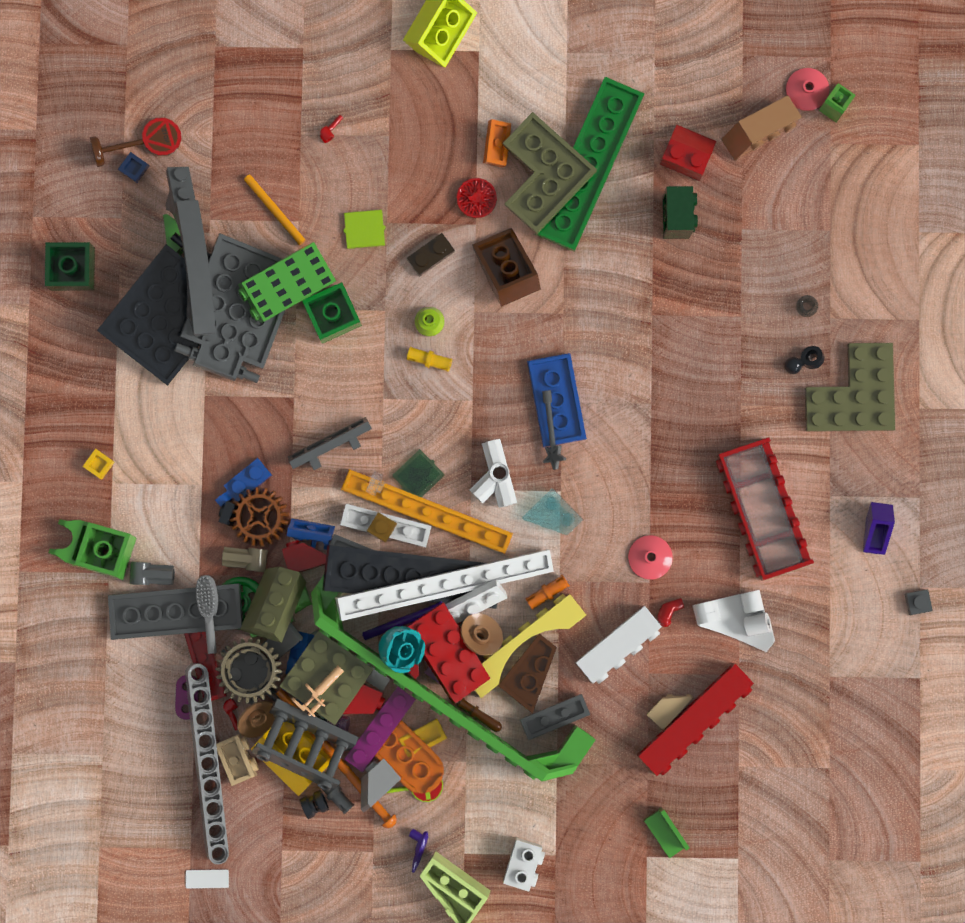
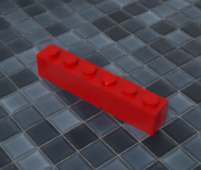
M732 663L664 730L650 741L637 756L656 776L659 774L663 776L671 769L670 763L676 758L680 760L688 752L686 748L691 743L697 744L704 737L702 733L708 727L710 729L714 728L720 722L719 717L724 712L728 714L736 707L734 702L740 697L745 698L753 690L751 686L754 683L736 664Z

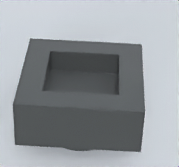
M928 589L905 593L909 615L933 611Z

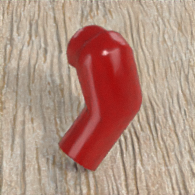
M679 598L664 603L661 606L657 620L662 627H668L671 624L673 612L685 608L682 599Z

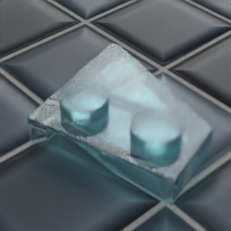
M553 488L522 517L527 522L541 525L568 535L584 520Z

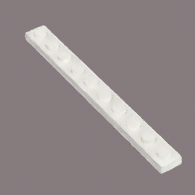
M546 549L336 597L335 599L339 620L344 621L472 591L494 579L499 584L554 572L550 550Z

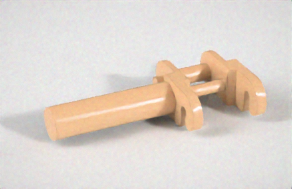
M337 665L315 689L306 683L305 686L313 694L305 704L301 705L294 697L291 700L302 711L307 710L309 712L308 716L312 715L315 717L314 713L321 705L323 707L326 706L323 703L324 700H320L318 696L322 695L344 670ZM313 699H316L318 702L310 710L307 706Z

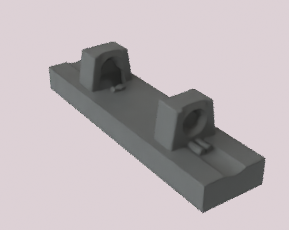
M364 417L288 456L289 463L295 469L309 461L313 470L322 467L318 456L348 441L353 450L361 447L357 437L372 428L367 418Z

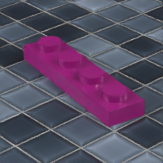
M398 686L359 738L356 745L345 757V760L359 771L364 772L365 768L378 753L416 699Z

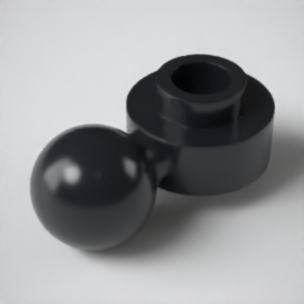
M809 346L803 350L801 358H788L784 367L789 374L799 373L803 366L808 369H817L824 363L825 356L819 347Z

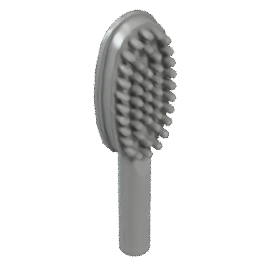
M204 575L196 583V601L199 612L205 621L208 654L217 653L213 617L218 610V592L214 579L209 575Z

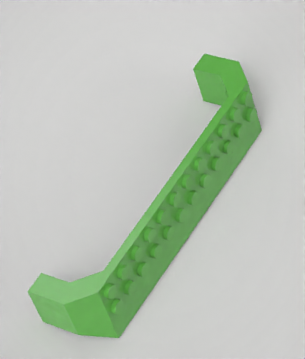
M324 575L311 592L314 623L320 628L319 632L328 638L333 637L338 640L337 644L345 650H352L357 653L356 657L366 664L370 662L375 666L374 670L385 677L388 675L393 678V683L403 690L407 688L412 691V696L422 703L425 700L431 705L430 708L439 715L445 714L450 718L449 721L458 728L464 727L468 730V735L477 741L481 739L487 743L486 747L494 753L498 754L500 752L503 754L505 760L515 767L519 765L523 768L524 773L533 780L537 778L543 782L574 773L596 739L577 725H574L558 750L529 756L524 755L407 673H398L389 669L382 662L377 652L343 629L342 621L339 620L335 599L340 597L342 593L323 591Z

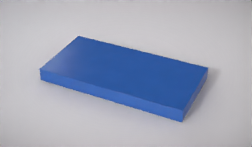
M571 354L527 361L543 448L550 446L542 391L551 390V409L556 445L586 440Z

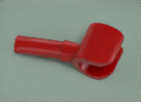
M341 115L329 126L321 129L320 138L324 143H328L334 138L331 131L343 119Z
M229 698L224 702L223 709L230 717L236 731L238 730L237 719L233 711L238 708V705L234 699Z

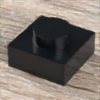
M226 501L219 511L220 519L218 522L232 527L234 522L229 520L231 517H236V514H233V510H237L238 506Z

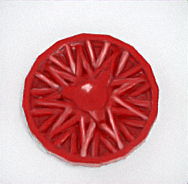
M472 178L463 182L456 196L457 205L461 212L475 219L489 215L497 202V194L493 185L481 178Z

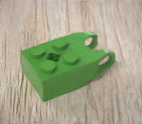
M59 520V525L66 527L72 532L73 539L67 548H50L49 554L61 558L72 566L116 579H124L137 539L136 537L122 531L82 520ZM109 549L106 555L103 554V550Z

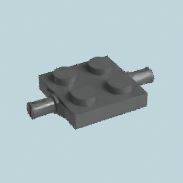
M239 652V657L235 658L231 664L230 673L232 679H229L228 669H226L229 684L236 691L238 688L234 687L230 682L232 680L242 689H252L253 687L258 689L257 691L247 692V694L262 690L266 685L259 689V685L264 683L267 677L268 668L266 662H269L270 672H272L271 661L268 658L267 661L263 660L262 656L255 652H247L245 654ZM283 672L277 674L276 677L279 678L283 674ZM272 687L270 688L272 695H269L267 693L264 694V696H269L274 702L277 699L273 696V694L280 700V698L276 695L277 692ZM250 698L249 704L252 705L255 702L253 698Z

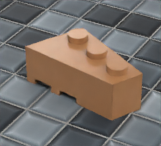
M787 95L738 121L721 140L736 161L752 150H757L767 141L775 140L781 135L780 133L784 131L788 133L797 127L796 122L802 116Z

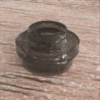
M802 296L796 303V310L803 317H811L818 310V302L813 296ZM808 303L811 307L810 310H805L803 304Z

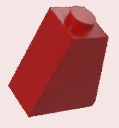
M363 684L343 714H374L376 709L380 711L386 699L382 697L384 692Z

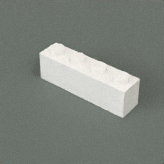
M643 606L575 663L592 684L596 681L600 684L609 676L607 672L614 667L617 670L626 662L624 658L631 653L634 656L643 648L641 644L648 639L651 642L660 634L658 630L662 626L649 610Z

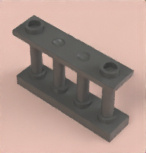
M277 699L269 712L274 715L275 720L264 745L258 742L251 753L256 754V757L262 761L273 762L317 783L318 787L323 790L333 791L340 784V781L333 778L343 752L346 750L350 751L356 745L359 737L317 717L308 716L307 712ZM287 721L294 725L295 730L285 753L282 754L273 750L272 747L283 722ZM308 731L314 734L316 738L305 764L292 758L303 732ZM329 741L335 744L336 748L324 774L313 769L323 742Z

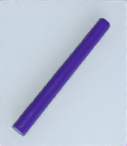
M443 602L364 631L362 636L364 640H368L384 634L395 626L410 624Z

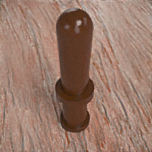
M465 698L461 699L457 706L458 708L460 707L468 712L471 718L474 716L492 731H501L502 724L479 710V706L476 705L475 707L467 702Z

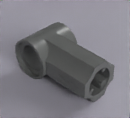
M131 562L129 584H174V566Z

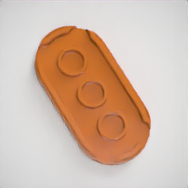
M402 720L375 755L379 762L385 759L401 777L400 782L412 792H430L442 781L444 767L440 757ZM409 733L412 737L404 740L406 746H402L398 738ZM404 748L408 749L412 756L407 757Z

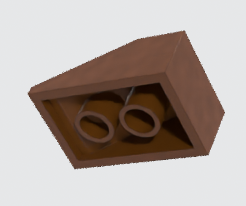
M512 228L472 244L491 289L501 307L541 290L538 273Z

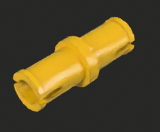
M411 346L407 354L408 361H414L424 364L427 368L435 367L447 372L450 371L453 360L452 358L436 355L434 351L426 352Z

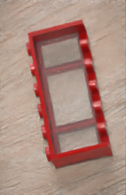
M770 437L721 453L717 456L718 460L715 461L719 473L723 472L726 481H723L724 489L727 494L730 493L733 502H730L734 515L738 514L740 523H737L742 536H746L748 542L745 544L748 556H753L755 564L752 565L756 578L760 577L761 581L814 563L813 559H810L806 548L808 546L806 539L801 534L798 517H795L791 506L793 504L791 497L788 496L785 489L784 477L780 475L776 455H773L769 444L771 441Z

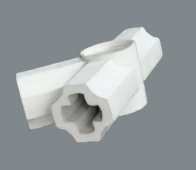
M497 439L482 443L489 471L469 491L482 504L494 492L499 508L516 504L517 500L501 440ZM496 468H503L506 475L503 479H496L494 477L493 471Z

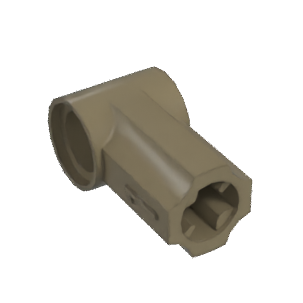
M224 547L222 566L265 572L268 550Z

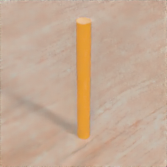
M250 174L244 178L247 185L299 245L303 244L306 239Z

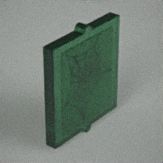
M419 449L392 476L403 486L402 489L404 491L423 497L445 475L434 464L435 461L430 460Z

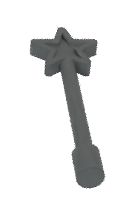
M551 390L542 391L550 439V447H545L548 456L543 460V463H551L553 470H558L559 461H565L566 457L561 455L562 446H556L551 409L552 395Z

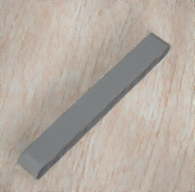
M192 663L185 670L205 852L212 863L222 864L228 859L229 850L209 676L205 666L199 663ZM199 667L202 670V675L199 679L194 680L191 677V672L194 668ZM197 690H203L205 694L204 699L200 702L194 700V693ZM205 712L207 714L206 722L198 724L196 721L197 715ZM202 735H208L210 738V742L206 746L199 745V738ZM210 757L212 765L207 769H203L201 766L202 760ZM207 780H214L215 786L211 791H205L204 784ZM216 802L217 810L214 813H207L208 804ZM219 825V833L211 836L209 834L210 827ZM217 847H221L223 850L222 855L218 858H213L212 851Z

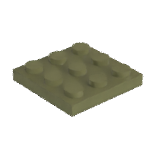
M318 631L280 687L305 704L313 694L305 684L307 683L311 688L315 689L337 665L341 667L344 672L322 695L318 696L320 700H324L323 703L326 706L323 707L321 705L316 711L336 725L374 668ZM313 699L308 707L312 709L318 701Z

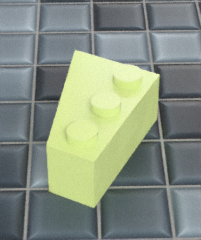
M436 851L420 874L423 882L434 897L440 901L446 909L445 911L448 916H451L455 923H471L488 899L491 891Z

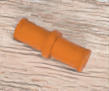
M562 574L549 584H543L540 590L525 599L531 609L534 610V608L548 599L550 601L554 599V595L570 585Z

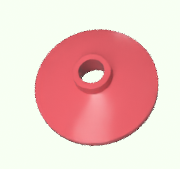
M802 68L794 72L788 79L786 95L790 97L796 108L812 111L821 107L827 99L829 84L826 77L820 71L812 68ZM810 84L813 89L807 90L805 85Z
M653 535L643 536L637 539L630 547L628 554L629 565L633 572L641 578L650 580L660 578L671 567V548L660 537ZM649 553H653L655 555L654 561H649L647 559V555Z

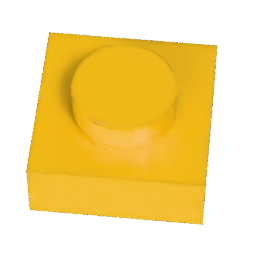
M95 448L82 467L102 480L115 462Z

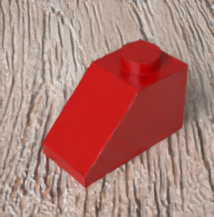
M299 540L286 543L287 548L282 549L287 569L304 572L323 566L326 563V554L305 543L299 544Z

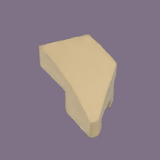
M667 694L666 697H662L647 713V716L664 730L691 701L693 696L691 694H686V696Z

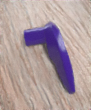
M412 829L409 834L410 838L418 842L415 847V856L412 863L413 873L416 871L429 838L428 831L422 834Z

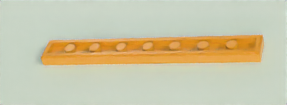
M350 469L341 488L345 492L503 554L506 553L513 535L511 532Z

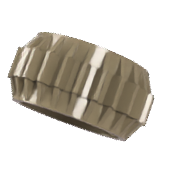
M251 637L248 643H245L243 638H241V644L233 641L234 647L226 646L228 652H221V655L224 657L223 660H217L221 667L216 668V670L221 672V674L216 678L223 680L219 686H226L225 694L230 691L232 692L230 695L231 699L237 695L238 702L245 698L246 704H249L250 698H253V701L257 703V697L259 696L265 700V693L272 695L271 687L277 689L274 682L281 681L280 678L276 677L277 674L282 673V670L277 669L282 663L275 662L279 655H272L273 647L268 650L266 649L268 646L267 642L261 646L260 639H257L255 643H253ZM241 650L242 654L255 652L261 655L263 660L267 661V658L261 653L263 651L270 658L272 672H270L269 662H266L268 668L267 677L264 683L259 685V689L266 685L262 690L247 694V692L257 691L258 689L255 687L252 689H242L232 680L230 682L234 687L238 688L236 691L229 684L226 669H228L229 679H232L230 673L231 664L240 655L237 651Z

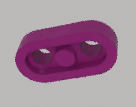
M184 675L176 682L175 712L179 718L189 720L190 713H185L182 709L185 704L189 705L187 690L183 688L186 682ZM191 675L194 680H197L195 676ZM199 690L194 693V700L196 702H199Z

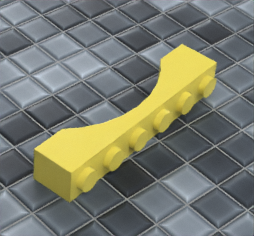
M564 594L560 595L553 601L554 607L550 610L545 607L535 615L538 618L532 624L527 621L518 629L520 633L513 638L510 635L503 640V647L497 652L483 656L485 661L482 662V665L491 679L475 689L480 698L499 685L501 673L507 660L523 642L544 631L570 629L586 616L570 594L567 596Z

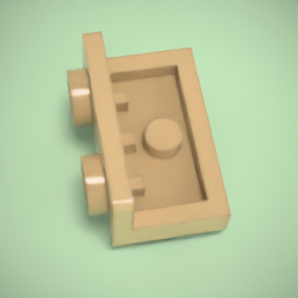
M238 734L216 744L217 752L231 786L258 775L256 771L259 770L255 758H250L248 753L250 745L246 737Z

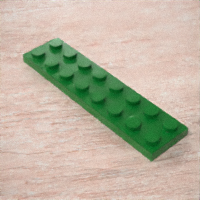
M604 77L573 147L597 169V172L538 234L535 233V235L575 252L645 93Z

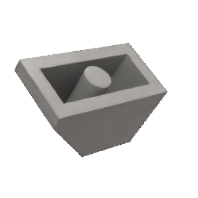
M382 759L378 764L374 760L365 768L367 773L361 778V810L363 813L401 780V777L385 759Z

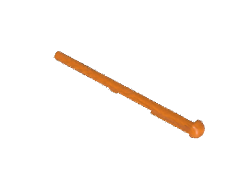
M282 688L276 693L280 700L300 709ZM308 732L315 740L316 737L314 736V734ZM324 741L321 749L331 759L335 750L328 741ZM341 758L338 768L361 794V780ZM379 801L372 806L374 811L384 821L381 825L382 827L392 828L396 824V815L390 816Z

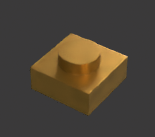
M378 512L367 532L386 543L397 523Z

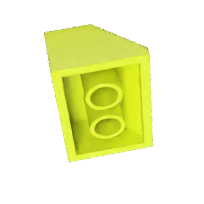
M426 0L403 41L418 54L442 67H446L477 12L464 0Z

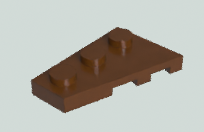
M540 633L498 685L532 714L557 649L555 645Z

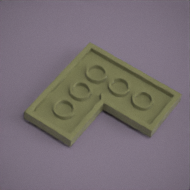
M533 112L503 142V146L533 172L526 182L508 199L505 206L536 234L548 224L597 172V169Z
M893 343L847 344L848 387L805 388L806 432L894 431Z

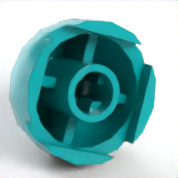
M395 626L387 630L379 641L378 651L380 659L389 669L398 673H407L411 671V667L421 662L425 653V642L421 639V634L418 631L406 626Z

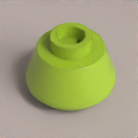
M425 307L416 314L415 327L424 336H435L444 327V316L437 308Z

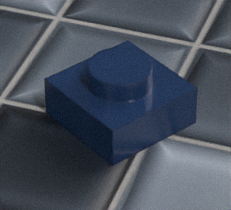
M130 152L118 170L135 183H138L149 168V165Z

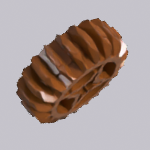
M255 487V494H252L251 490L247 489V498L240 494L239 498L242 502H233V504L238 506V509L233 510V514H236V517H231L229 521L237 522V524L233 525L231 529H240L236 537L240 538L245 535L243 538L244 543H247L251 538V546H255L257 540H259L260 547H264V540H267L268 544L272 545V536L280 540L277 532H286L285 529L281 528V525H289V522L283 520V517L290 516V513L282 512L288 506L286 503L279 505L283 497L279 496L274 499L276 496L275 491H272L268 496V488H264L262 494H260L259 487ZM257 499H265L271 503L258 509L251 502ZM245 507H247L251 516L244 526L242 514ZM276 508L277 521L275 526L272 527L269 522V515ZM253 509L261 514L264 512L265 516H263V521L265 523L261 521L255 522L254 518L257 517H255L256 513L253 511ZM261 525L268 533L253 535L248 531Z

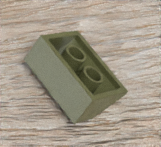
M283 567L265 569L240 630L282 643L307 583L301 573Z

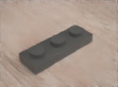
M579 694L521 718L520 721L528 740H531L589 716L590 712L583 695Z

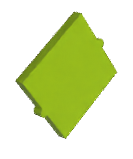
M382 210L344 213L345 229L343 231L346 234L347 249L385 246L384 230L386 226L383 225Z

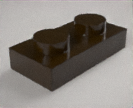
M441 233L408 256L407 260L420 277L453 254L455 250L444 234Z

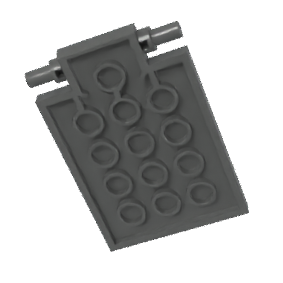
M219 233L208 260L216 334L193 336L190 320L186 318L180 337L197 343L200 347L199 349L195 347L189 348L177 343L174 351L188 356V359L194 361L193 366L226 379L235 381L236 378L241 380L245 378L257 383L260 375L246 370L247 368L241 366V364L245 362L261 369L264 368L285 310L265 322L255 321L250 314L249 309L251 307L247 300L243 301L238 293L240 289L238 284L280 261L282 258Z

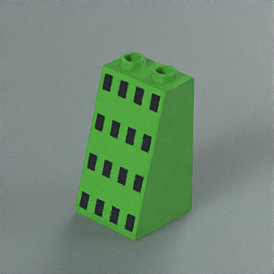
M313 242L239 283L240 289L238 293L243 301L247 300L251 307L249 311L255 321L259 320L262 323L336 282L316 244Z

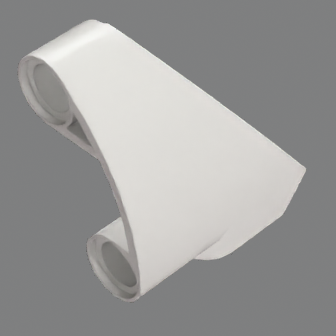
M760 590L692 605L697 625L735 638L764 652H767L775 642L769 615L765 613Z

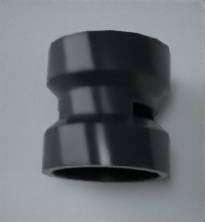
M321 790L314 792L313 796H305L300 799V804L307 819L315 817L318 812L324 813L329 810Z

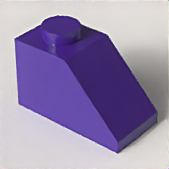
M870 503L865 523L863 552L885 555L895 524L892 504Z

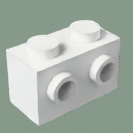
M516 837L503 884L528 892L531 886L535 887L539 875L535 871L537 865H542L545 852L542 851V845Z

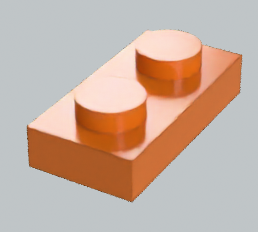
M494 119L488 121L483 163L502 168L506 166L508 150L503 146V142L510 136L511 123Z

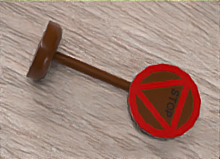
M155 118L145 125L142 139L102 148L98 137H90L96 166L101 167L105 164L103 153L142 144L152 154L158 156L170 155L180 146L181 131L172 120Z

